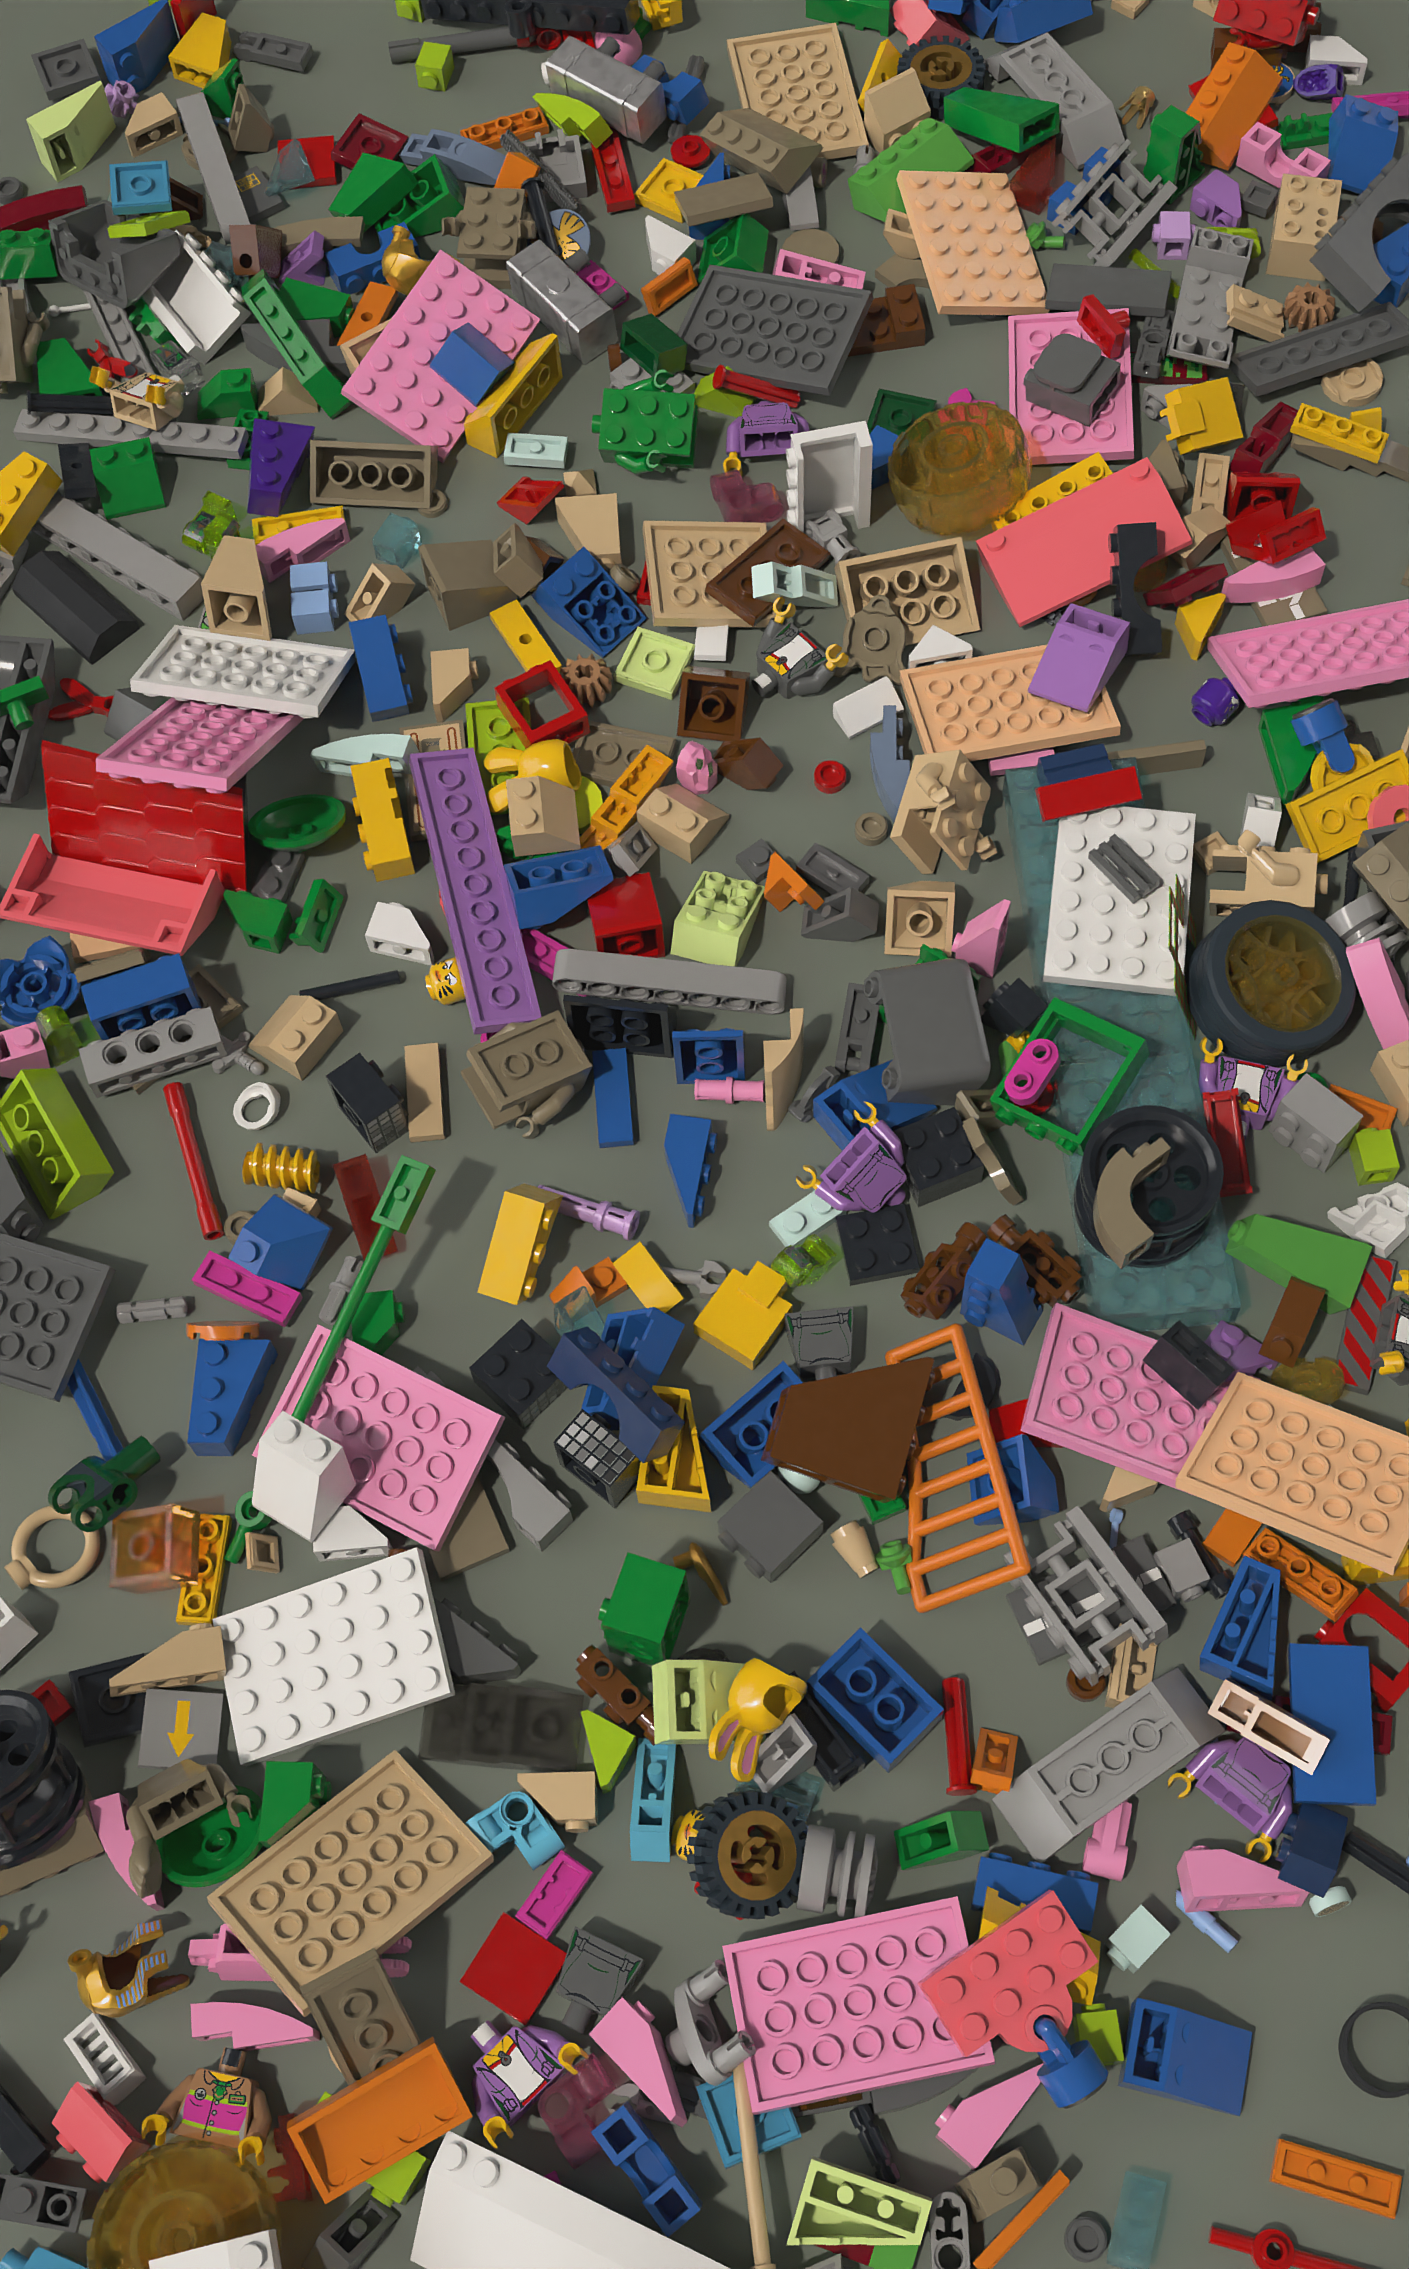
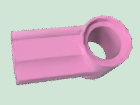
M1125 1801L1093 1824L1092 1835L1088 1837L1085 1848L1082 1872L1122 1881L1128 1854V1846H1125L1132 1813V1803Z

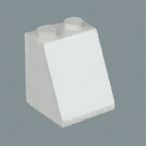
M282 1411L259 1440L252 1505L312 1543L356 1486V1482L343 1446Z

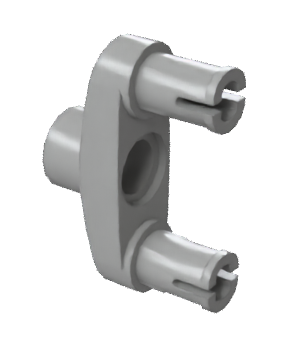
M719 1959L714 1961L701 1974H698L696 1977L690 1976L675 1988L674 2003L678 2027L668 2034L665 2040L669 2054L678 2064L689 2066L692 2063L698 2074L713 2086H718L732 2075L733 2069L756 2053V2048L751 2046L754 2042L745 2031H739L733 2038L722 2045L709 2006L710 1997L729 1984L726 1964Z

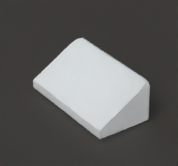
M886 676L836 701L833 704V717L847 737L851 739L883 722V705H896V715L904 712V707L892 682Z

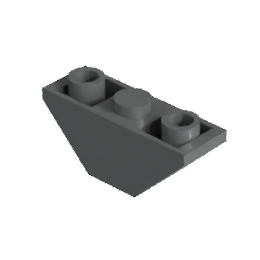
M433 1597L452 1676L464 1685L516 1679L519 1677L522 1671L516 1662L519 1656L503 1643L499 1647L495 1646L488 1640L490 1633L477 1622L472 1621L470 1625L459 1617L462 1613L461 1610L451 1601L444 1598L440 1602Z
M0 2173V2219L78 2233L88 2189Z

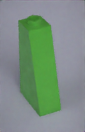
M1253 1214L1235 1221L1230 1227L1227 1235L1229 1242L1225 1252L1284 1288L1287 1287L1291 1276L1326 1290L1319 1309L1331 1315L1350 1309L1372 1246L1364 1242Z

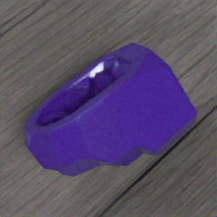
M1338 64L1311 66L1301 71L1294 78L1293 87L1301 97L1309 100H1329L1335 97H1342L1344 91L1343 69Z

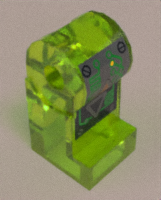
M207 491L202 498L204 505L194 519L186 524L182 533V543L185 546L205 555L210 554L215 546L221 542L222 534L232 520L237 521L231 501L211 491Z
M218 510L213 521L203 530L211 559H213L224 535L241 537L239 522L235 517L223 510Z
M56 1005L40 1011L35 1020L43 1035L42 1040L55 1067L80 1056L78 1049L84 1046L64 1009Z
M812 1234L807 1237L804 1243L796 1246L789 1245L783 1249L773 1260L771 1268L774 1271L780 1272L791 1288L800 1287L818 1281L837 1254L816 1234Z

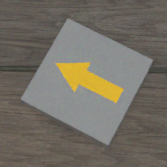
M146 1689L138 1768L166 1770L185 1759H190L198 1764H216L223 1694Z

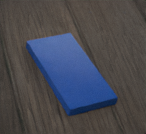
M1290 1643L1288 1645L1290 1713L1331 1739L1313 1775L1293 1765L1294 1803L1375 1806L1376 1785L1368 1646Z

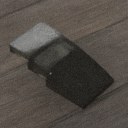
M453 1683L454 1696L424 1706L417 1759L528 1771L576 1772L582 1721L581 1711H583L584 1695L509 1685L505 1688L477 1683H469L468 1685Z

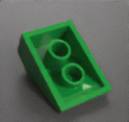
M436 154L411 171L418 184L374 223L377 234L379 231L405 222L414 238L442 231V218L456 217L461 210H464L465 202L455 175Z

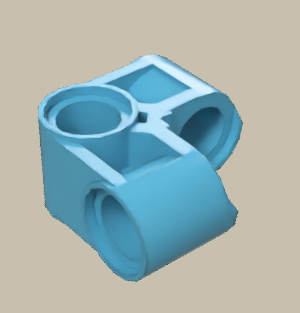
M520 1791L507 1794L491 1807L479 1812L465 1823L491 1853L505 1843L515 1839L514 1843L533 1871L565 1848V1845L546 1818L544 1819L531 1798ZM517 1802L526 1804L528 1806V1813L523 1820L514 1822L508 1818V1810L512 1804Z

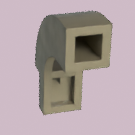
M1162 1137L1151 1145L1148 1142L1142 1144L1134 1151L1132 1156L1124 1148L1120 1149L1110 1159L1100 1177L1093 1206L1094 1226L1104 1250L1120 1269H1123L1151 1246L1154 1233L1134 1211L1130 1200V1192L1136 1185L1167 1163L1171 1147Z

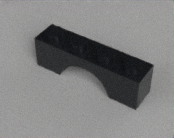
M1156 522L1118 524L1113 528V533L1108 535L1109 553H1114L1115 566H1110L1111 585H1116V598H1112L1111 601L1112 617L1130 622L1128 650L1124 657L1157 655L1162 653L1161 620L1148 615L1140 608L1133 590L1134 579L1139 568L1146 561L1158 555Z

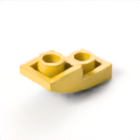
M641 1241L613 1262L620 1275L646 1308L655 1307L666 1313L684 1299V1296L664 1273L662 1267Z

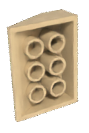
M962 537L839 561L834 567L847 622L850 617L852 618L862 608L867 606L872 597L884 595L889 599L891 609L905 627V646L918 644L932 625L954 636L980 631Z

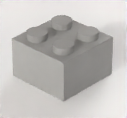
M1306 1073L1280 1101L1269 1132L1272 1133L1274 1139L1279 1144L1285 1147L1289 1146L1298 1153L1308 1166L1317 1168L1325 1173L1350 1146L1363 1115Z

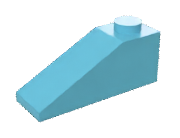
M638 1738L630 1822L631 1861L670 1862L677 1744L653 1746L646 1738Z

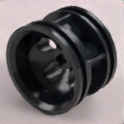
M1135 1106L1121 1110L1105 1119L1094 1130L1086 1144L1074 1191V1213L1082 1234L1098 1252L1111 1259L1098 1239L1093 1220L1094 1199L1104 1168L1110 1159L1122 1148L1132 1156L1134 1151L1142 1144L1148 1142L1151 1145L1161 1137L1171 1147L1167 1163L1148 1176L1154 1179L1153 1182H1148L1144 1179L1130 1192L1133 1197L1132 1207L1154 1233L1150 1248L1127 1265L1130 1267H1161L1174 1263L1189 1254L1198 1245L1206 1232L1223 1184L1222 1157L1211 1135L1190 1116L1163 1106ZM1177 1174L1187 1175L1195 1189L1190 1191L1180 1189L1175 1184L1173 1177ZM1156 1201L1164 1202L1171 1209L1173 1218L1166 1222L1157 1221L1150 1215L1148 1208Z
M0 1690V1871L26 1863L54 1845L68 1831L77 1818L84 1802L86 1789L82 1771L70 1751L58 1742L57 1729L43 1704L33 1695L18 1690ZM26 1761L23 1765L13 1766L14 1764Z

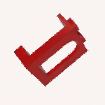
M1276 500L1226 524L1233 554L1269 564H1275L1327 539L1319 508L1312 507L1291 518L1285 519L1281 500Z
M1365 1588L1356 1597L1335 1624L1328 1619L1314 1636L1319 1641L1318 1644L1351 1646L1343 1633L1344 1623L1349 1617L1362 1614L1374 1619L1409 1649V1623L1368 1588ZM1369 1661L1371 1692L1378 1697L1373 1704L1385 1714L1409 1687V1661L1393 1680Z

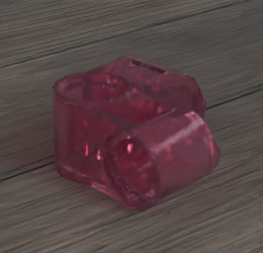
M738 469L710 476L712 495L719 506L724 522L767 523L779 519L784 514V505L773 483L767 482L747 486L743 482Z
M591 2053L588 2059L584 2058L573 2066L578 2071L576 2075L567 2071L565 2076L546 2089L538 2102V2110L542 2119L555 2137L554 2141L574 2171L603 2149L591 2133L596 2126L584 2111L594 2107L617 2088L595 2053ZM554 2095H563L569 2102L568 2111L561 2118L554 2119L547 2113L548 2100Z

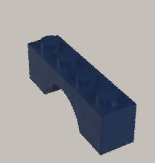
M588 1326L564 1333L547 1367L570 1390L593 1384L608 1394L619 1416V1440L642 1463L667 1455L685 1422L674 1412L669 1404L664 1402L649 1387L645 1380L640 1378Z

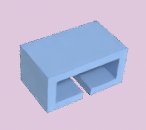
M327 562L290 565L291 591H295V593H291V614L297 635L334 631V618H339L337 599H333V593L338 592L336 574H330Z

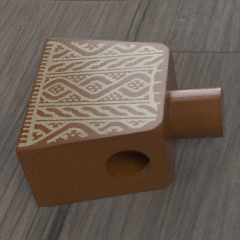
M256 224L229 225L235 275L247 277L249 281L264 268L271 278H279L282 230Z

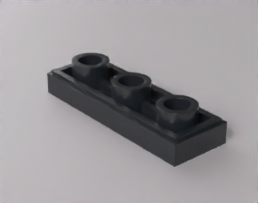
M89 443L58 444L65 499L82 502L89 498L97 497Z

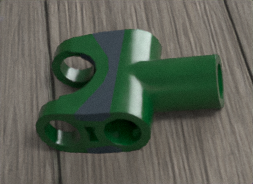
M142 1435L107 1462L98 1456H88L52 1485L48 1493L49 1505L57 1513L63 1515L71 1513L72 1523L81 1531L94 1532L115 1519L135 1502L138 1495L135 1481L158 1464L161 1458L156 1449ZM71 1488L72 1497L70 1501L65 1505L59 1506L57 1503L59 1494L64 1489ZM95 1506L97 1509L95 1518L88 1523H81L82 1512L86 1508Z

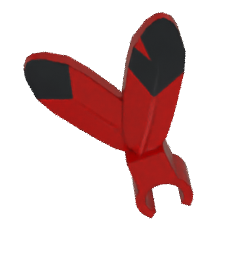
M95 339V343L98 344L96 352L87 348L88 355L100 364L99 367L110 371L109 378L115 379L114 374L124 378H132L137 375L138 370L134 364L123 359L111 357L108 346L101 341ZM101 388L103 396H110L104 388Z

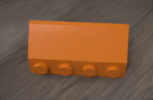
M1229 42L1186 111V114L1200 121L1202 142L1198 145V149L1203 152V158L1200 161L1202 163L1228 171L1238 156L1241 138L1260 120L1283 82L1282 77L1254 49Z

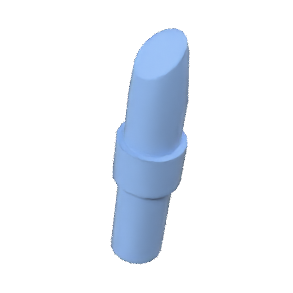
M1176 1890V1906L1193 1921V1925L1203 1934L1206 1933L1229 1954L1238 1941L1215 1921L1216 1918L1210 1912L1197 1911L1185 1913L1182 1893Z

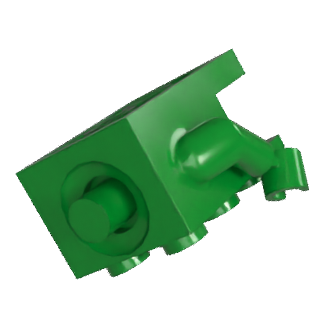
M663 369L656 372L654 377L624 386L623 389L604 388L601 415L592 416V433L599 434L598 450L605 463H617V465L634 474L651 472L653 470L663 473L666 471V467L694 469L699 406L695 405L696 395L672 393L674 387L666 382L669 378L674 377V374Z

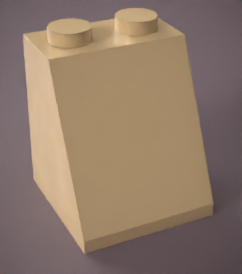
M224 535L201 582L210 633L270 641L272 633L255 541L249 538Z

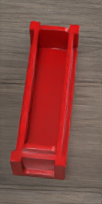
M1238 1088L1202 1093L1206 1129L1215 1141L1223 1162V1184L1218 1198L1253 1193L1250 1184Z

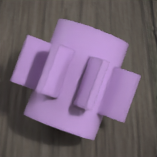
M116 80L114 86L108 83L105 93L112 115L125 118L128 112L133 114L139 97L135 93L133 86L126 81Z

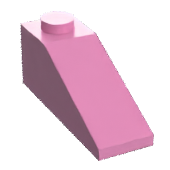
M780 249L772 275L862 289L866 272Z
M1002 900L969 921L963 934L957 933L951 949L952 952L956 953L955 959H964L977 974L993 978L1004 952L1011 901Z
M1207 1846L1192 1847L1184 1851L1176 1867L1185 1913L1301 1907L1310 1893L1277 1879L1278 1870L1224 1849L1210 1850Z
M621 1997L589 2035L664 2115L682 2128L687 2123V2118L661 2033L651 2024L655 2016L639 2000L633 2005Z
M1044 2063L963 2100L957 2108L949 2104L935 2122L941 2129L935 2137L974 2171L1041 2083L1037 2072Z

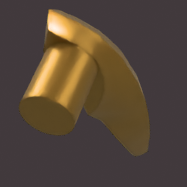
M692 1542L689 1545L690 1551L673 1557L676 1568L685 1569L695 1565L699 1577L707 1583L709 1589L723 1606L728 1604L722 1585L699 1545Z

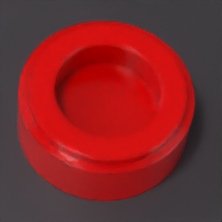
M832 760L821 762L814 771V784L816 788L826 794H834L841 791L846 784V770L844 766Z

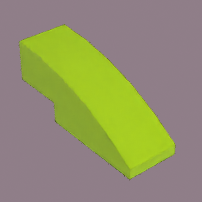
M536 93L532 97L545 116L559 129H563V133L566 136L579 135L580 137L583 135L597 149L613 133L601 114L580 100L552 93Z

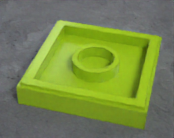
M186 210L150 213L113 224L107 229L110 238L147 236L157 233L161 229H170L191 221Z

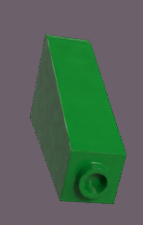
M963 87L944 97V123L956 130L1021 153L1059 133V104Z

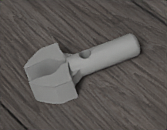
M705 1260L704 1267L697 1271L662 1267L664 1273L673 1283L695 1285L700 1290V1298L711 1299L721 1285L709 1284L706 1281L708 1278L717 1277L725 1279L727 1277L726 1271L715 1261Z
M627 2083L612 2091V2095L630 2098L632 2103L637 2106L634 2110L640 2118L676 2125L653 2102L643 2099L640 2094L641 2089L637 2085ZM608 2108V2111L612 2114L615 2109Z

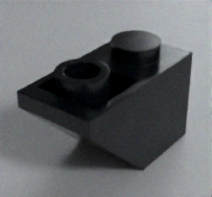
M1017 978L1011 985L1005 981L982 1005L986 1011L981 1016V1021L986 1026L1017 1038L1048 1006L1020 978Z

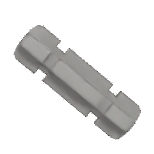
M180 1296L170 1297L169 1301H166L165 1298L137 1301L135 1305H132V1302H123L117 1305V1318L122 1324L133 1323L135 1319H139V1322L168 1319V1315H172V1318H181L187 1315V1301L184 1297Z

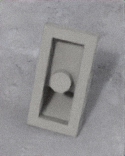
M637 822L603 850V853L611 869L621 878L626 874L630 877L637 872L658 847L639 822Z

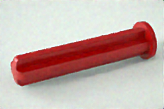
M722 364L718 365L713 376L712 385L717 390L722 387L773 403L784 402L790 408H796L801 399L800 392L797 390L773 386L767 381L727 370Z
M959 1677L945 1678L942 1681L950 1786L946 1788V1794L951 1796L972 1795L977 1793V1787L970 1783L972 1771L965 1682Z

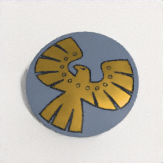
M558 209L549 212L559 250L558 257L563 261L580 248L588 255L591 236L586 221L578 213L568 209ZM538 238L528 239L527 247L536 242Z

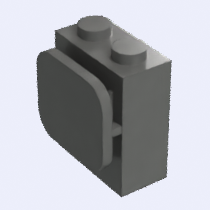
M1071 334L1057 335L1042 351L1039 359L1034 364V368H1030L1025 375L1023 384L1026 389V401L1090 426L1120 385L1121 363L1102 356L1100 347L1094 343Z

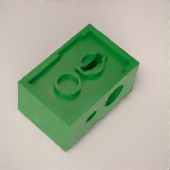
M627 1552L611 1599L605 1597L598 1616V1620L602 1621L601 1629L604 1631V1639H606L609 1652L650 1666L671 1659L691 1601L685 1570Z

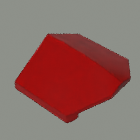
M525 476L497 501L499 508L527 525L565 486L560 480H531L530 477Z

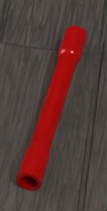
M180 1082L169 1083L164 1086L163 1092L169 1114L175 1125L189 1176L203 1238L205 1240H215L224 1235V1230L217 1206L211 1194L191 1122L190 1108L184 1086Z

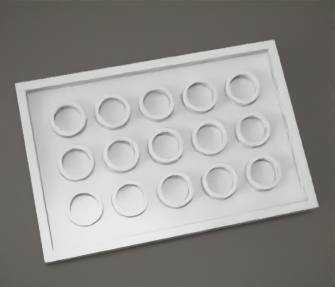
M174 625L130 679L131 691L143 693L149 697L160 695L174 697L178 701L196 700L203 701L208 705L224 704L236 706L242 710L253 708L267 710L271 714L288 713L296 714L301 718H318L355 663V649L274 638L267 641L210 633L209 629Z
M1112 806L1059 818L1043 982L1176 996L1174 992L1175 962L1168 947L1169 886H1171L1175 897L1177 874L1185 894L1184 928L1180 920L1178 924V962L1184 975L1196 814ZM1114 834L1160 879L1159 886L1134 904L1088 859L1089 852L1095 848L1097 850L1099 844L1104 841L1107 843ZM1106 855L1102 856L1136 891L1139 890L1128 877L1126 878L1118 870V867ZM1172 903V945H1173V948H1174V910H1175V909H1174V906H1173V903Z
M417 1547L212 1619L214 1627L221 1626L226 1664V1676H223L240 1765L246 1767L455 1695L423 1551Z

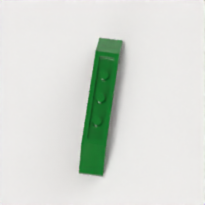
M263 268L241 287L242 298L302 386L333 420L353 402L341 394L344 383L323 361L278 295L280 290Z

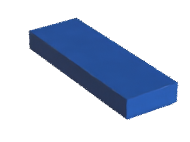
M626 1048L592 1051L599 1148L634 1145Z

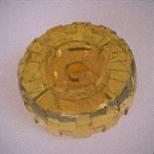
M981 401L977 403L957 402L922 415L905 432L898 436L893 444L892 455L888 457V478L894 499L900 511L904 513L907 521L920 530L922 528L935 535L951 536L953 533L962 532L966 534L985 529L986 525L1006 517L1015 509L1017 502L1022 500L1027 493L1033 470L1029 444L1015 416L1008 410L998 408L996 404Z
M185 2140L166 2143L145 2152L119 2171L117 2178L108 2189L104 2190L92 2215L94 2223L90 2239L87 2240L86 2250L88 2269H150V2260L178 2253L174 2245L175 2238L181 2229L186 2230L190 2237V2244L186 2251L275 2229L281 2258V2228L283 2226L276 2197L266 2182V2178L247 2158H245V2164L241 2165L238 2152L224 2145L202 2140Z

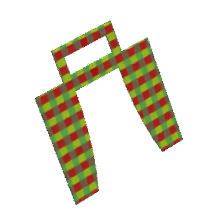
M1176 874L1175 897L1171 886H1169L1168 947L1175 962L1174 992L1192 1036L1196 1040V1021L1191 1014L1187 997V984L1178 962V924L1180 920L1184 928L1185 894ZM1172 903H1173V906H1174V909H1175V910H1174V948H1173V945H1172ZM1189 908L1187 937L1194 948H1196V923Z

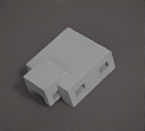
M557 129L558 136L541 138L540 132H536V141L523 142L526 148L531 151L530 153H533L540 160L539 162H542L546 169L553 174L552 176H555L560 181L559 183L564 185L566 190L571 193L570 195H573L575 199L588 197L579 135L564 137L563 129ZM542 190L546 203L555 202L548 193Z

